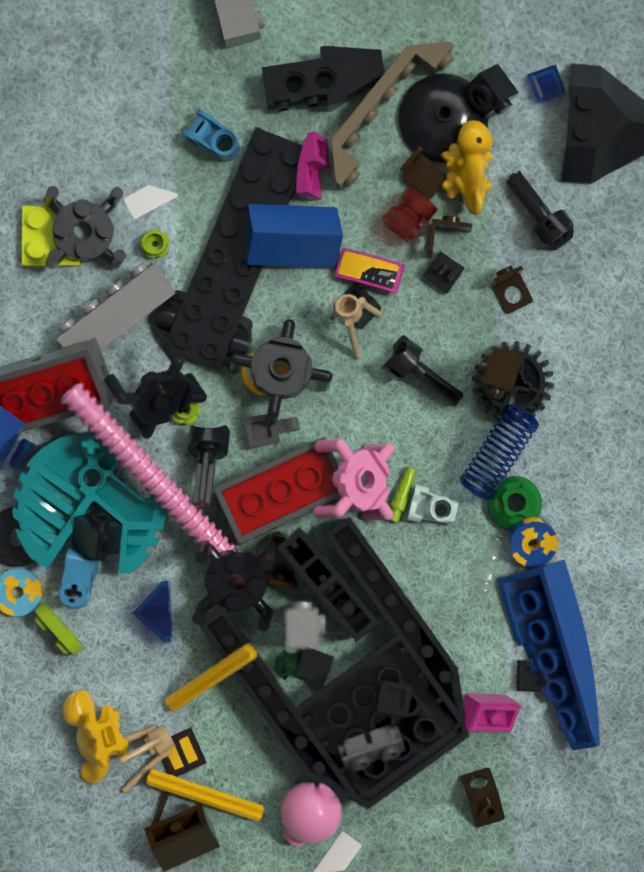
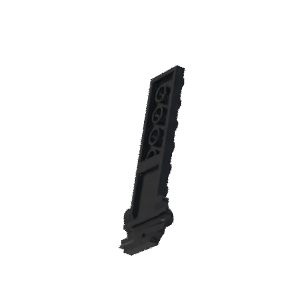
M255 126L187 293L175 290V294L161 305L155 319V335L161 340L169 338L181 356L221 371L222 367L229 366L232 354L246 355L253 340V322L243 315L264 267L260 265H246L247 204H290L296 189L298 162L303 145Z

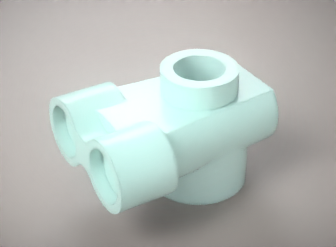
M416 484L407 520L421 523V520L454 524L459 503L429 492L428 487ZM439 504L444 505L447 509L446 514L443 516H439L435 512V507Z

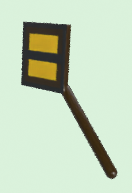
M191 727L171 736L175 746L169 749L171 755L163 759L170 775L178 777L207 763ZM163 792L152 824L159 822L170 792Z

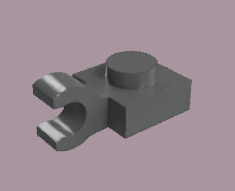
M266 414L244 419L250 449L281 443L279 434L300 430L298 418L296 417L278 420L273 426L266 424Z

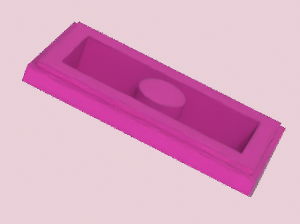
M465 693V728L468 731L511 732L521 704L507 695Z

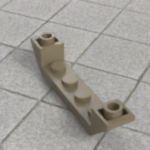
M447 41L406 46L331 139L336 188L341 191L345 185L351 187L360 175V172L357 171L360 162L344 150L345 147L348 149L352 148L359 139L360 134L357 133L364 123L369 126L379 113L376 108L383 100L387 103L398 89L395 85L401 77L406 80L416 67L413 63L414 61L433 75L438 69L444 71L454 58L451 55L453 50L452 43Z

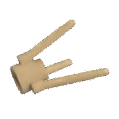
M345 294L338 299L332 300V316L334 318L339 316L341 321L345 322L354 356L356 359H360L361 355L354 323L361 318L363 308L377 317H381L382 312L367 303L364 297L357 299L352 294Z
M164 724L158 728L156 725H153L146 730L123 736L128 742L148 737L144 739V745L120 758L119 761L122 764L148 750L152 755L158 753L122 788L123 793H127L162 759L171 755L169 749L173 748L175 743Z

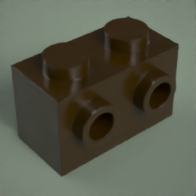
M493 346L488 359L482 358L475 379L480 380L478 388L484 390L483 395L496 400H500L503 396L508 397L512 392L523 356Z
M201 803L144 828L151 852L163 872L220 847L213 824Z

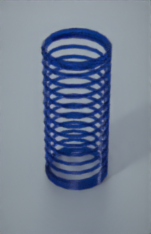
M513 404L505 406V412L500 413L502 418H498V424H494V429L489 430L491 435L486 436L487 440L482 442L484 446L479 447L480 452L475 453L476 457L472 458L473 463H469V468L465 469L466 474H462L459 478L460 483L465 489L484 500L493 499L497 493L496 489H499L500 484L504 482L503 478H506L507 473L511 471L510 467L515 465L514 461L518 460V456L522 454L521 450L525 449V445L529 443L528 439L533 437L532 433H535L539 427V422L535 417ZM511 411L517 413L518 415H520L521 417H523L526 421L520 419L519 417H517V416H516L514 413H512ZM504 415L508 416L511 420H513L520 426L524 427L525 429L513 424ZM500 421H503L511 425L516 430H518L522 435L510 430ZM497 427H500L508 431L513 436H515L519 441L507 436L506 434L501 432ZM493 432L502 435L510 442H512L515 446H512L504 442L503 440L498 438ZM489 438H493L499 441L512 452H509L501 448L500 446L492 442ZM485 443H488L494 446L495 448L499 449L508 458L498 454L497 452L489 448ZM482 449L490 451L492 454L499 457L504 463L495 460L493 457L486 454ZM478 454L487 457L489 460L496 463L501 469L492 466L490 463L483 460ZM475 460H478L486 466L490 467L498 475L491 473L484 467L480 466ZM471 465L476 466L483 472L489 474L494 480H491L485 477L483 474L479 473L478 471L474 470ZM467 471H471V472L475 473L477 476H479V477H481L482 479L486 480L491 486L487 485V484H486L484 481H482L481 479H479V478H477V477H475V476H473V475H470ZM467 480H470V481H472V482L478 484V485L481 486L484 490H481V489L475 487L474 485H472V484H471L470 482H468Z

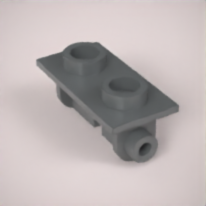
M387 725L371 731L370 735L373 743L367 744L364 734L344 740V744L338 747L346 770H362L367 768L371 762L379 759L391 760L398 757L400 752L406 751L398 726L391 727V725Z

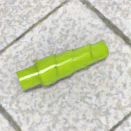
M411 467L405 469L404 475L389 504L393 511V517L390 521L398 523L402 512L405 513L416 469Z

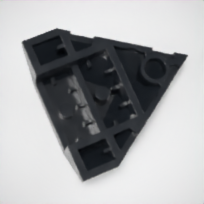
M571 63L568 86L570 97L566 144L562 156L560 182L590 185L644 156V100L602 66Z

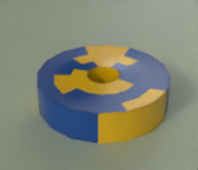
M531 517L523 519L514 525L509 533L508 545L512 556L518 563L528 567H537L544 565L552 559L557 551L558 539L554 529L548 522L541 518ZM531 539H537V540H538L535 545H533V546H529V545H528V543H529V541H530Z

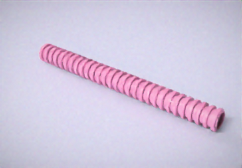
M82 383L75 384L62 396L61 403L68 404L67 409L69 411L73 410L75 412L74 416L82 419L81 424L83 426L86 424L89 426L87 430L90 433L94 432V437L97 440H102L101 445L103 447L106 445L109 447L107 451L110 454L114 453V458L117 461H122V467L127 466L129 468L127 472L130 475L134 474L136 481L140 480L142 482V488H148L147 493L149 495L153 494L156 502H161L160 506L162 509H168L167 514L169 516L173 515V520L176 523L180 522V527L183 530H188L187 535L189 537L193 536V541L196 544L207 540L220 553L226 550L241 552L239 549H234V543H228L229 538L226 535L222 536L220 529H215L216 525L214 522H208L209 517L207 515L203 516V511L200 508L196 509L193 501H188L190 497L187 494L183 495V490L180 487H175V481H169L170 476L163 474L161 467L157 468L155 466L157 462L155 460L150 461V455L148 453L144 454L141 446H136L137 441L135 439L131 440L129 438L130 434L128 432L124 433L121 425H116L117 420L115 418L111 419L109 417L110 413L102 410V404L97 405L95 403L97 399L95 397L91 398L89 396L90 392L82 389ZM232 574L228 577H232V582L239 584V586L245 583L244 578L239 574Z

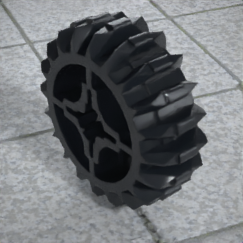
M519 341L513 343L512 350H509L507 342H502L501 349L523 356L517 374L519 378L517 382H520L521 385L515 386L509 396L501 397L500 401L485 395L476 401L478 405L486 401L490 404L484 410L486 414H489L493 408L496 409L497 413L494 419L497 421L502 417V413L507 414L506 423L512 422L513 414L517 415L519 423L524 422L523 412H526L532 419L536 416L532 407L534 406L538 410L543 411L545 406L539 400L549 401L551 399V395L544 392V389L554 388V383L545 382L546 378L553 376V371L543 372L542 368H545L549 361L543 360L541 363L536 361L541 355L539 350L533 356H530L528 354L531 349L530 344H527L522 352L519 351ZM482 354L481 359H488V355ZM526 363L536 374L537 387L532 386V383H529L524 378L523 371ZM476 364L474 367L476 371L478 370L479 364ZM473 375L472 381L480 383V380L475 379L476 375ZM477 386L472 389L473 394L483 393L484 390ZM515 393L534 396L530 402L522 406H508Z

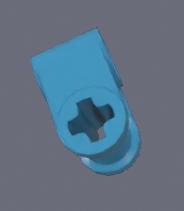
M198 109L196 119L188 130H184L181 133L182 136L198 148L204 149L223 162L235 160L240 153V145L236 135L211 115ZM223 140H230L233 142V146L229 151L222 152L218 149L219 143Z
M69 548L64 562L59 597L64 605L73 609H80L86 606L90 600L99 561L85 559L81 556V550ZM77 586V591L81 592L82 596L81 598H75L74 603H72L73 600L68 596V592L74 591Z

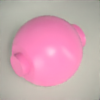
M313 781L300 783L289 790L282 801L280 809L285 839L297 847H301L304 844H317L329 839L337 831L342 819V806L336 793L325 784Z

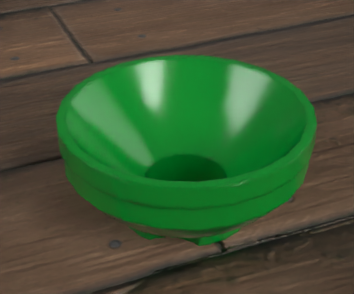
M509 476L501 479L491 488L487 498V509L490 517L499 527L511 531L514 525L523 519L539 518L542 510V497L537 486L532 481L520 476ZM511 494L523 496L525 499L523 510L514 512L508 508L507 499Z

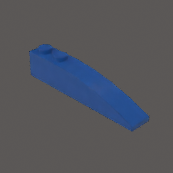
M565 560L544 564L497 578L513 636L518 646L523 645L530 659L527 662H530L531 671H536L540 680L543 672L546 685L541 688V691L546 700L549 699L556 709L554 716L572 751L599 746L598 705L591 655L583 619Z

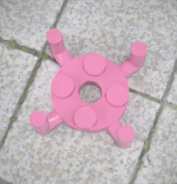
M342 439L318 440L315 443V450L318 453L337 452L342 459L338 470L333 474V484L338 488L341 499L336 505L316 506L313 511L316 518H340L350 508L353 511H363L362 517L365 521L392 519L393 511L385 501L390 486L386 487V477L390 476L386 461L394 453V446L390 443L367 444L363 449L351 451ZM363 473L366 476L365 487H363L361 483V477Z

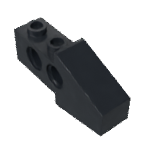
M320 46V59L262 67L268 109L274 108L275 112L291 110L292 105L304 104L306 108L320 106L322 104L321 101L327 100L328 111L332 112L375 86L385 73L382 51L380 49ZM320 77H329L333 84L326 89L320 88L316 84ZM292 81H299L303 85V89L298 93H292L286 87Z
M300 527L295 529L276 546L356 642L380 623Z

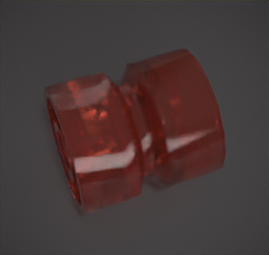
M407 186L397 198L399 206H391L381 217V220L398 237L407 243H411L421 231L420 223L427 224L438 210L422 193L411 186Z

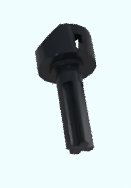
M521 171L511 174L506 183L536 223H538L532 231L533 238L539 246L556 251L573 238L574 225L565 210L551 213Z
M402 335L393 344V356L380 368L397 381L410 374L416 381H419L455 407L462 399L463 392L428 368L423 362H420L419 359L423 348L405 335Z
M226 425L215 428L190 426L187 450L192 456L198 458L193 505L199 506L201 509L211 506L216 460L228 455L230 429Z

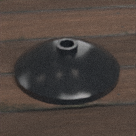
M434 74L419 80L407 91L399 109V127L403 139L413 152L421 146L423 148L422 154L432 162L446 163L447 161L441 157V154L449 151L451 144H458L459 131L465 122L471 120L480 121L488 128L489 116L484 118L480 111L470 104L468 95L463 89L470 83L468 80L453 74ZM447 109L450 112V116L442 118L439 115V111Z

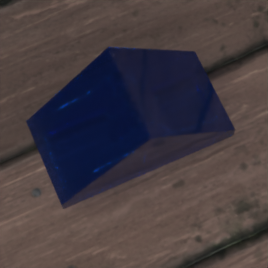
M161 581L133 612L164 643L173 642L170 581Z

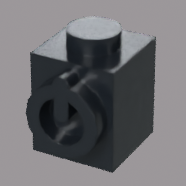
M499 64L480 72L463 88L468 95L470 104L478 109L484 118L494 112L497 115L504 113L513 105L510 100L519 93Z
M100 511L76 516L74 518L71 544L81 550L80 553L83 558L104 562L107 556L118 553L122 525Z

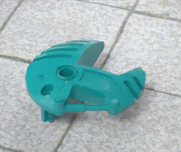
M94 432L66 435L47 444L28 462L27 466L30 467V470L27 474L22 472L19 477V481L22 482L21 490L16 488L14 492V498L18 500V509L13 506V518L19 521L21 531L17 528L15 529L24 550L32 560L48 569L73 532L74 518L84 515L91 503L96 501L122 523L118 572L132 573L152 554L144 553L147 548L157 546L160 537H154L156 531L164 529L166 508L162 509L160 506L161 502H156L153 494L150 495L151 498L149 499L144 498L117 478L116 472L122 461H117L114 458L115 454H110L107 451L109 448L107 445L104 447L101 445L102 440H97L94 437ZM93 470L99 471L101 474L100 483L94 487L88 486L85 480L86 475Z

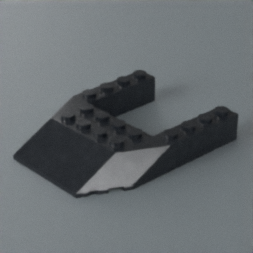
M349 516L324 535L395 633V636L297 706L258 652L255 659L233 674L305 776L315 782L325 784L335 793L369 810L469 737V733L465 728V708L458 667ZM225 607L219 609L199 625L223 659L247 643L252 644ZM382 680L413 685L408 717L376 711ZM387 725H391V727L398 726L406 751L400 752L398 757L391 760L379 759L371 762L367 768L362 770H346L338 747L344 744V740L364 734L367 744L373 743L370 735L371 731Z

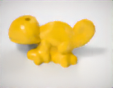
M471 120L465 122L461 127L457 139L458 144H451L449 151L441 154V157L447 161L446 168L449 169L447 179L442 182L441 188L446 191L447 197L453 199L460 192L466 208L472 215L476 216L481 213L483 199L486 192L492 187L485 175V170L488 168L487 161L492 159L493 156L488 152L493 145V138L483 123Z
M78 690L66 698L63 705V718L67 724L77 727L76 744L81 756L87 760L82 765L81 777L89 784H98L109 771L112 755L118 758L127 755L129 743L123 738L122 733L119 732L120 723L118 720L120 713L114 711L112 706L106 705L102 708L101 717L97 721L92 696L86 690Z

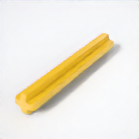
M247 643L166 697L165 704L170 711L175 712L257 657V651L252 644Z
M155 769L149 771L146 779V784L257 822L261 820L264 813V807L260 804Z

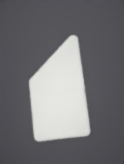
M148 185L125 197L124 202L132 217L136 219L176 198L178 194Z
M341 832L314 872L345 870L361 848V844L345 832Z

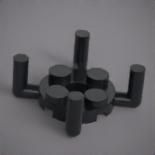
M50 186L45 193L43 202L56 215L52 234L54 245L57 249H52L49 252L45 261L46 266L53 269L65 257L73 261H93L101 257L110 267L118 269L125 260L126 253L121 249L113 253L108 248L114 232V226L108 214L120 202L123 190L120 187H114L108 198L100 206L84 199L63 206L57 200L58 188ZM77 225H85L89 228L91 235L86 239H81L76 236L74 228Z
M291 319L284 321L281 337L272 338L263 345H260L253 356L234 353L229 361L228 370L231 374L239 373L241 367L250 368L255 388L270 397L265 422L269 426L277 423L282 399L297 397L306 388L310 380L318 381L317 386L320 391H327L333 378L330 371L312 368L310 356L303 346L293 339L295 322ZM278 361L286 362L290 367V371L285 375H279L274 371L273 364Z
M163 338L159 342V346L171 362L168 370L158 373L150 371L144 374L141 378V384L135 392H125L114 374H109L104 379V382L119 404L131 405L133 410L130 411L129 417L145 439L152 437L157 425L171 421L169 416L178 411L181 414L190 403H203L207 399L205 391L192 373L184 375L181 372L184 359L169 338Z
M207 540L202 541L195 560L199 564L206 563L207 559L211 561L204 581L208 595L197 603L192 616L193 623L197 625L202 624L207 611L215 604L225 607L231 613H238L253 607L260 614L257 623L258 629L260 631H267L273 617V610L262 598L267 587V571L271 570L274 566L277 550L274 547H268L258 556L247 551L226 550L220 553L211 542ZM232 574H239L244 578L245 583L241 586H234L230 583L228 577Z

